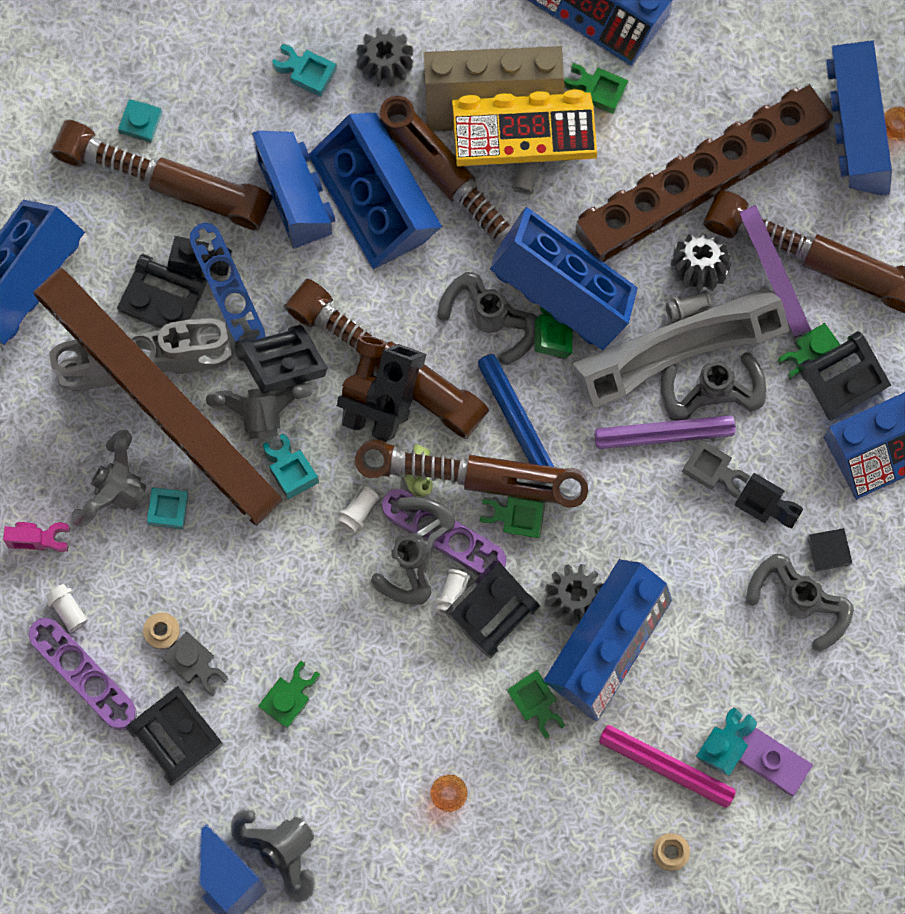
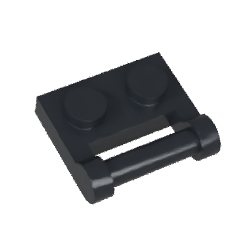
M142 253L136 262L135 270L117 306V310L120 313L158 328H162L172 322L191 320L207 285V279L197 275L192 277L181 272L167 270V266L154 262L153 257ZM146 275H152L189 290L187 298L185 299L145 283Z
M302 325L289 327L287 332L252 341L246 338L235 342V352L238 359L244 361L262 394L325 377L328 369ZM292 345V347L258 355V353Z
M859 331L849 335L847 341L813 361L807 359L798 365L800 375L809 384L828 420L838 417L892 386L869 343ZM854 353L858 355L861 362L826 382L823 380L820 372Z
M494 560L445 613L471 642L491 659L498 652L497 647L529 613L533 615L540 608V605L500 562ZM514 597L519 604L485 637L480 631Z
M178 686L126 727L132 737H138L166 773L164 778L170 786L180 781L192 769L223 746L222 741ZM155 720L160 723L186 758L178 764L149 729V725Z

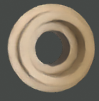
M160 612L151 615L146 620L143 627V635L147 643L153 648L167 649L177 642L180 635V627L172 615ZM160 624L168 627L167 633L163 636L155 634V628Z
M668 833L656 840L652 854L654 861L660 868L666 871H676L684 867L688 862L690 848L682 836ZM667 846H674L677 849L678 856L675 859H668L665 856L664 849Z

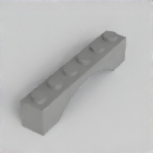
M765 287L573 362L572 365L582 395L593 408L628 395L636 386L652 375L678 362L723 348L759 344L789 332L790 329L782 300Z

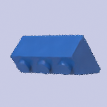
M262 130L253 132L252 137L257 162L293 249L332 235L331 223L336 222L330 203L326 202L323 204L319 192H322L323 188L317 172L310 173L306 162L311 160L304 141L298 143L294 132Z
M205 824L201 828L199 884L205 891L201 898L215 914H244L267 890L260 878Z

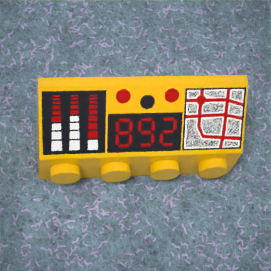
M568 90L564 94L550 95L547 92L539 91L533 92L529 96L515 97L513 94L502 93L494 98L466 95L459 100H452L453 137L457 166L597 159L594 106L590 93H585L581 90Z

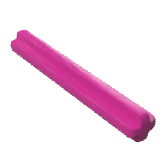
M607 725L599 738L600 744L723 807H729L736 795L734 788L611 725Z

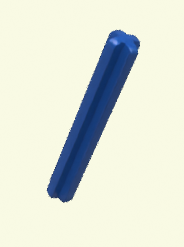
M488 354L479 359L478 367L529 463L554 467L496 356Z

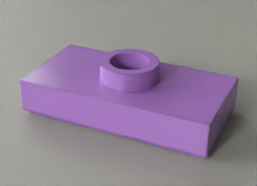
M755 728L751 734L743 737V740L749 746L738 762L793 797L813 764L758 728Z

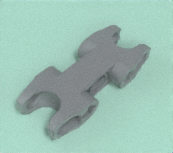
M214 318L172 322L166 324L160 331L129 336L140 349H147L151 352L149 358L162 372L171 371L176 374L203 371L220 367L232 358L226 324ZM208 327H215L221 332V334L201 333ZM76 340L60 343L49 352L52 371L57 373L58 384L62 388L80 391L117 384ZM223 347L225 348L220 358L211 359L206 356V354L217 352L223 349ZM73 351L77 354V356L66 358L58 364V357L62 352ZM64 376H83L77 382H69L64 378Z

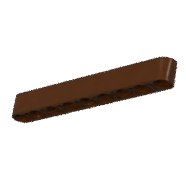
M59 267L33 291L34 296L227 499L243 515L247 513L251 517L249 520L251 523L258 526L283 501L273 487L69 273Z

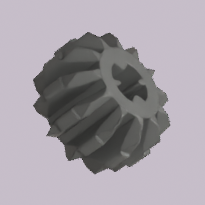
M378 27L375 30V37L365 33L363 37L364 44L358 45L356 48V53L359 56L356 59V65L358 69L363 70L362 73L365 81L375 76L374 81L377 87L382 83L383 79H387L388 84L392 87L395 84L394 76L404 81L407 77L406 70L413 68V59L410 58L413 55V47L406 45L407 37L405 34L395 37V30L393 28L387 34H382L381 29ZM381 54H384L383 59L379 58ZM386 55H391V58L386 59Z
M702 232L697 239L688 234L685 242L678 241L674 254L671 256L670 265L672 266L671 269L674 270L675 281H683L684 289L694 286L698 293H700L703 287L713 291L717 284L724 283L727 279L728 270H730L731 260L728 255L727 245L718 244L717 236L710 240L706 239Z
M570 564L565 565V577L555 571L552 574V579L556 584H546L545 592L553 595L546 599V606H558L553 612V617L558 619L563 613H566V625L569 626L572 625L574 616H578L580 622L604 584L594 583L598 577L597 571L591 572L588 576L584 575L586 568L583 564L579 565L577 573H573ZM573 588L581 589L579 601L571 600L570 593H572Z

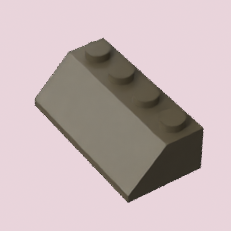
M562 46L424 52L427 126L432 131L453 130L452 100H459L466 95L494 98L502 93L513 94L515 97L529 96L531 93L539 91L547 92L550 95L564 94Z

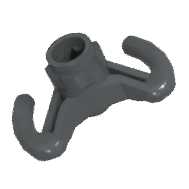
M465 272L454 279L445 289L437 312V317L440 320L445 321L450 317L452 304L456 296L462 290H468L473 301V323L479 330L493 333L503 327L524 329L525 335L521 341L513 348L501 353L499 359L502 364L508 365L520 359L534 345L535 319L537 316L534 313L514 309L508 304L505 296H502L494 289L487 290L480 275L473 272Z
M750 352L743 353L741 356V362L749 371L753 382V390L750 391L735 380L734 372L731 371L725 362H708L702 368L697 385L681 402L676 400L674 394L677 367L675 364L664 369L661 379V396L664 406L670 417L677 421L689 419L698 407L710 404L736 402L746 410H758L765 404L767 391L765 376L760 364ZM697 395H699V397H697V398L694 400V402L692 403L691 401H692Z
M300 383L286 387V389L276 394H270V392L262 394L259 388L248 390V397L233 394L228 390L217 391L206 396V403L212 407L226 405L244 418L245 432H249V439L278 436L277 429L280 428L279 413L294 399L309 397L312 394V387L309 384Z
M128 430L117 431L107 441V450L115 452L113 464L110 463L106 468L100 466L95 473L91 485L95 486L94 494L96 496L88 500L83 509H75L72 512V521L76 526L83 527L89 524L99 510L110 504H114L123 510L127 508L134 510L140 503L145 493L146 485L140 482V477L129 472L127 450L131 444L132 436Z
M417 496L400 498L397 501V508L399 510L426 511L433 514L436 520L417 533L403 534L395 539V546L391 551L393 559L399 562L400 567L406 570L412 586L411 590L407 591L398 588L379 573L372 576L371 582L382 594L394 601L405 604H424L432 594L431 586L428 584L425 573L433 548L440 536L454 528L455 516L442 503L430 498ZM431 531H435L429 536V538L425 537V535H427ZM417 568H418V571H417L418 579H417L416 574H415V571H414V569H417Z
M773 554L763 561L753 573L748 584L747 603L756 605L759 602L761 588L765 579L770 573L775 572L778 574L785 589L783 596L784 608L791 616L806 618L814 612L836 614L837 621L833 627L824 635L816 638L812 643V647L815 651L820 652L834 645L844 635L851 623L854 612L852 603L846 597L825 593L820 583L811 579L810 576L798 574L790 559L785 555Z
M241 810L236 813L231 821V834L235 841L241 846L258 849L261 851L260 856L270 868L279 869L283 876L285 892L291 899L296 902L308 900L313 895L315 889L313 872L309 869L301 872V855L311 847L310 842L314 839V834L308 824L299 817H293L290 821L287 819L283 821L276 829H247L245 824H251L255 821V812L252 810Z

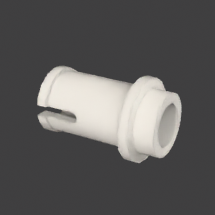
M361 485L345 510L341 509L338 513L340 517L337 522L351 533H355L357 529H362L364 527L362 522L375 503L379 501L380 497L370 488Z
M448 570V576L441 596L435 600L437 605L436 612L445 617H449L445 611L466 590L471 579L467 573L460 570Z
M62 584L46 595V598L49 600L47 605L49 608L53 607L68 628L69 633H72L86 624L89 619L71 596L73 593L72 589H67Z

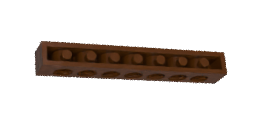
M810 84L800 90L798 87H795L786 92L781 97V101L775 105L770 106L766 104L753 113V118L743 124L741 121L733 123L723 132L724 135L714 141L712 138L704 140L695 148V152L684 158L683 155L672 159L666 165L665 170L656 175L654 172L645 175L637 182V186L627 192L624 189L613 194L607 200L608 203L602 207L587 209L578 217L575 233L588 252L602 262H605L712 199L718 191L727 190L825 132L831 124L832 114ZM781 118H792L796 124L786 125L781 121ZM762 134L768 141L763 143L757 142L753 139L752 135ZM733 151L739 158L735 160L728 159L723 155V152ZM697 168H704L708 170L711 175L707 177L698 176L694 172V170ZM675 185L682 192L671 194L666 191L665 187ZM639 202H646L653 209L644 212L635 205ZM616 219L622 222L623 227L613 229L606 222Z

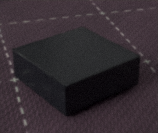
M844 528L810 534L807 537L816 572L852 564Z

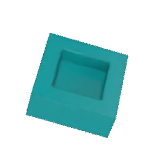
M129 99L118 127L119 134L152 143L163 113L162 108Z
M152 487L147 515L148 526L184 530L189 497L188 491Z

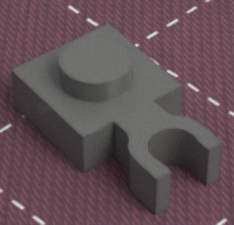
M702 439L682 470L684 474L711 490L714 489L717 482L721 483L725 487L726 492L735 498H738L741 491L733 487L731 481L733 479H740L747 483L750 475L741 470L728 468L727 466L731 462L732 457Z
M187 631L162 657L163 661L189 684L198 676L202 680L204 689L212 696L216 691L208 685L210 677L219 676L224 682L229 679L220 669L212 668L208 665L214 658V655Z

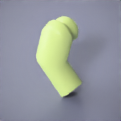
M417 444L412 449V451H415V454H421L424 451L425 455L429 456L431 453L427 448ZM409 474L406 477L403 476L409 492L414 496L425 497L432 492L433 483L428 477L423 480L422 476H417L415 479Z

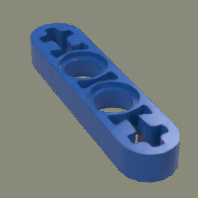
M211 223L198 224L190 233V243L234 341L240 340L244 330L241 324L234 328L231 320L241 319L249 312L254 317L253 320H247L251 330L258 329L260 332L256 339L266 337L264 327L220 231ZM205 229L207 233L214 232L216 238L211 241L215 252L220 247L224 251V255L213 256L206 263H204L202 256L209 255L203 244L198 246L195 241L200 238L199 231ZM217 261L226 262L231 269L229 278L222 282L214 280L210 274L211 266ZM233 293L242 295L246 302L244 310L238 314H232L225 308L227 296Z

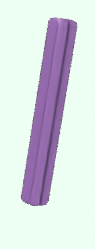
M729 415L597 428L594 436L596 447L598 449L731 437L735 435L736 425L733 416Z

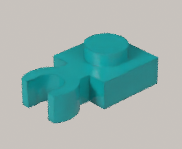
M282 44L280 47L281 53L288 56L289 59L286 62L273 59L272 68L282 74L291 72L290 81L292 84L322 97L337 70V64L307 49L302 57L296 55L293 47Z
M281 434L279 437L283 447L280 450H272L267 442L263 444L266 458L274 463L269 466L271 474L289 500L318 484L319 479L301 449L291 454L290 440L285 434Z
M733 707L726 715V726L724 729L716 726L713 728L697 753L696 758L703 764L730 776L749 746L743 740V737L755 730L757 721L752 715L747 714L745 719L738 724L743 715L737 708Z

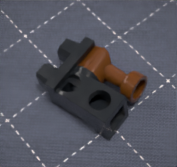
M359 336L356 351L361 357L355 374L347 378L342 384V395L338 396L336 406L343 409L342 426L352 430H361L365 426L366 418L375 420L372 436L387 442L395 437L399 424L407 421L409 418V408L413 400V390L419 369L424 366L427 354L401 344L385 349V341L372 336ZM381 358L378 375L376 377L373 375L375 359Z

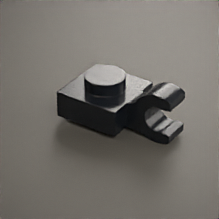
M175 236L168 259L167 270L201 277L203 271L192 249L190 239ZM195 240L198 246L203 244L208 251L209 243ZM221 247L216 252L213 249L208 251L209 255H203L202 259L206 263L213 256L224 255V251ZM228 248L230 255H232V250ZM217 261L211 266L210 272L219 276H227L229 265L224 261Z
M756 473L752 474L735 503L736 507L763 523H766L768 518L772 516L790 529L793 528L803 511V508L797 503L781 500L780 498L785 490Z

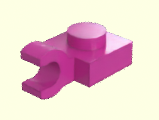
M17 522L15 527H4L3 541L8 548L53 549L57 552H66L69 548L68 544L56 542L55 536L60 532L69 533L70 527L66 523L57 522L52 524L47 530L42 531L34 523Z

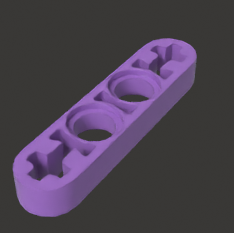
M754 205L741 211V218L775 294L782 300L787 321L795 338L812 331L757 206Z
M403 489L389 491L382 501L384 516L406 532H419L418 524L423 517H435L429 512L419 510L415 514L412 524H408L409 515L400 510L397 514H393L392 505L389 502L391 500L397 502L400 498L414 497V495ZM456 520L454 528L440 536L434 546V549L479 576L485 570L483 568L484 561L476 555L473 562L468 560L475 550L476 543L482 545L479 548L480 554L490 557L493 553L497 555L496 561L506 567V555L499 546ZM458 534L466 536L470 542L469 548L461 553L453 551L449 546L450 539Z
M41 618L31 625L28 634L34 648L108 726L115 730H125L128 724L137 717V710L131 699L56 621L50 618ZM41 628L47 631L54 628L55 630L51 634L59 645L62 644L64 639L68 641V643L56 650L53 657H50L48 654L55 650L47 641L37 642L41 637L38 633ZM67 652H76L80 655L81 662L75 670L67 671L61 667V658ZM95 677L103 679L105 681V690L101 695L92 697L86 694L85 686L88 680ZM112 691L117 693L111 699L118 707L129 706L125 711L128 718L124 721L120 718L114 721L111 720L114 713L106 703L102 709L97 706L105 702L110 697Z

